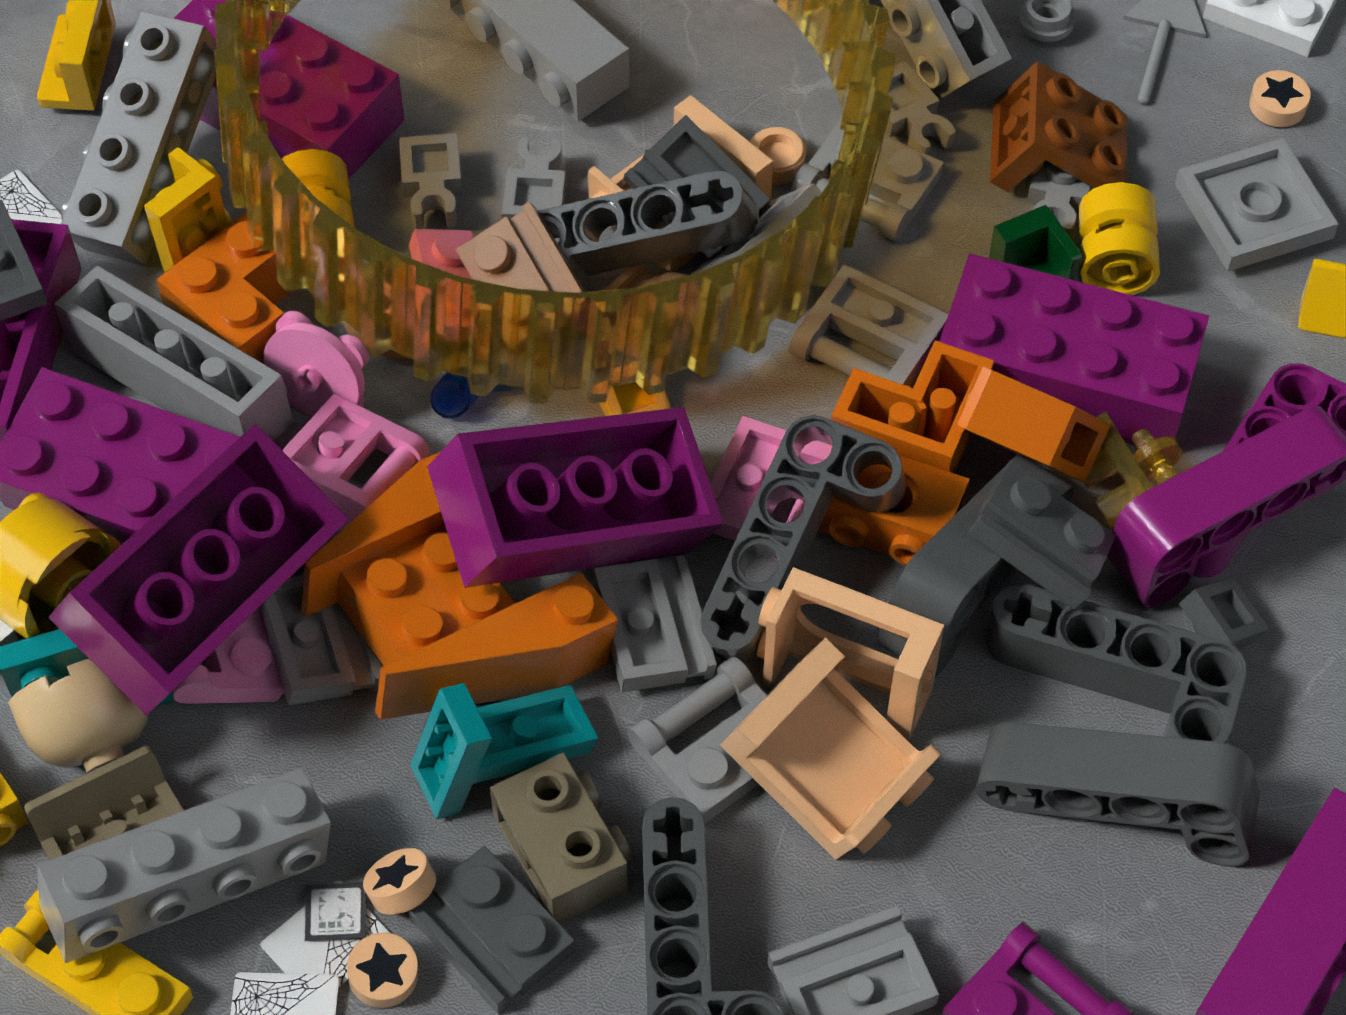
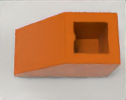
M982 367L973 389L968 394L966 405L957 426L1007 450L1020 454L1033 462L1085 483L1111 424L1053 396L996 371Z

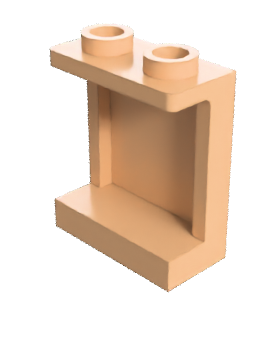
M825 637L730 733L720 746L837 860L855 847L865 854L886 834L892 824L884 816L898 801L905 807H908L933 782L934 777L927 769L941 753L932 744L922 751L917 750L834 668L845 656Z

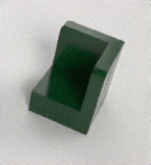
M1047 205L994 226L989 253L990 259L1075 281L1079 280L1083 256Z

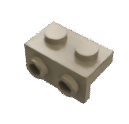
M143 746L29 801L24 806L25 812L48 860L184 811L167 783L158 760L149 746Z

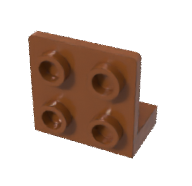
M1039 61L1034 63L994 100L990 183L1009 193L1027 176H1034L1042 168L1046 160L1093 188L1109 183H1127V116L1114 103L1100 99L1077 85L1068 75L1057 73Z

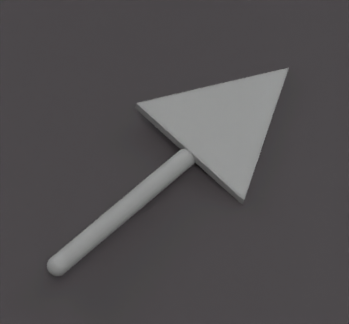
M1141 0L1123 16L1124 20L1158 27L1138 96L1139 103L1147 104L1149 102L1169 30L1202 38L1206 37L1194 0Z

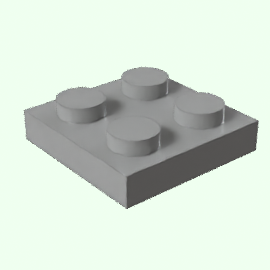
M1284 137L1178 169L1175 186L1227 272L1322 243L1335 237L1339 223Z

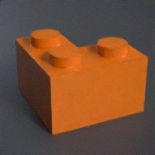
M251 210L245 212L156 279L163 305L263 364L265 346L268 340L277 332L276 323L284 315V312L276 304L298 288L290 243Z
M935 340L913 388L853 368L833 410L831 420L886 442L896 450L898 455L956 474L973 433L957 426V423L966 405L968 394L973 389L982 367L993 370L994 360Z

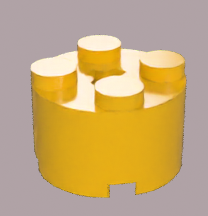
M40 492L28 495L18 508L0 521V620L26 639L59 629L49 619V616L79 583L121 546L120 542L61 501L49 498Z

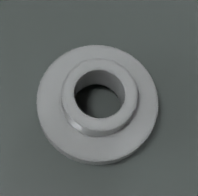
M1026 0L1020 7L1018 23L1021 30L1032 39L1042 42H1054L1067 37L1071 33L1075 23V12L1070 0Z

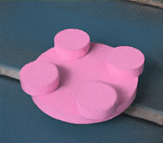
M286 312L277 321V332L268 340L265 346L264 365L282 375L288 389L287 398L289 404L310 417H313L333 394L364 407L365 381L362 368L369 361V352L365 344L352 335H342L337 338L327 330L313 325L300 312Z

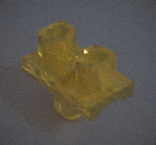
M1104 412L1097 416V418L1111 424L1086 482L1082 483L1088 489L1114 473H1117L1123 485L1095 500L1102 516L1113 532L1116 520L1124 507L1135 497L1153 488L1149 482L1150 479L1156 478L1158 483L1161 484L1176 476L1172 467L1181 458L1182 448L1174 437L1165 436L1154 439L1148 429H1141L1132 436V441L1138 449L1132 455L1107 412Z

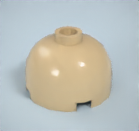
M86 659L67 666L70 675L49 685L46 675L33 681L16 692L8 701L19 732L27 746L42 761L61 768L84 765L86 772L89 773L124 756L122 749L135 742L141 736L148 723L149 714L146 716L90 659Z

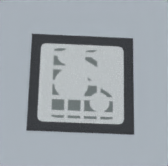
M363 882L306 885L305 941L363 939L366 937V892L363 888Z

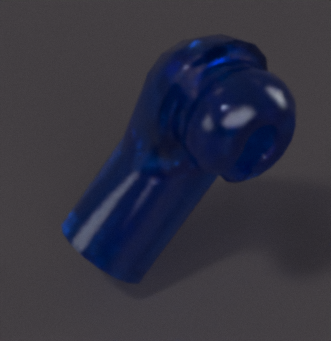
M511 361L453 365L431 392L430 402L433 410L443 418L454 419L463 415L482 393L513 391Z

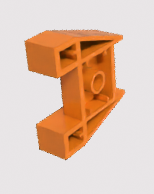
M440 452L416 463L305 562L301 607L305 616L307 617L338 602L383 664L380 669L375 710L380 720L431 712L439 689L465 683L475 704L523 697L566 686L608 665L618 618L582 573L517 603L512 600L500 583L464 588L427 468Z

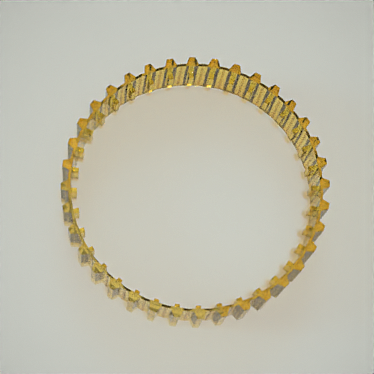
M226 0L225 3L216 4L215 30L217 49L214 50L222 159L223 162L228 163L229 189L233 206L247 208L248 237L254 250H276L277 282L287 292L307 288L315 299V319L326 328L347 322L352 328L361 332V341L367 347L369 356L376 358L392 349L400 355L414 359V377L428 382L444 370L454 375L467 377L470 394L487 397L497 384L512 387H523L530 403L546 404L554 389H581L590 403H603L607 401L611 386L626 385L634 382L648 395L664 392L667 374L689 368L702 378H707L718 372L721 354L734 346L751 354H755L764 348L769 324L775 318L794 324L805 314L811 285L827 288L836 276L842 249L853 247L858 235L864 207L868 202L893 101L888 92L895 68V53L883 49L890 21L887 8L868 4L869 0H773L793 19L818 53L837 92L842 111L840 129L844 130L838 159L834 161L828 185L820 196H815L809 206L785 228L748 251L689 276L637 288L578 293L517 289L460 277L408 258L358 231L319 201L288 168L284 161L281 160L269 140V130L266 121H260L258 89H260L261 57L265 50L268 51L271 39L284 18L301 0Z

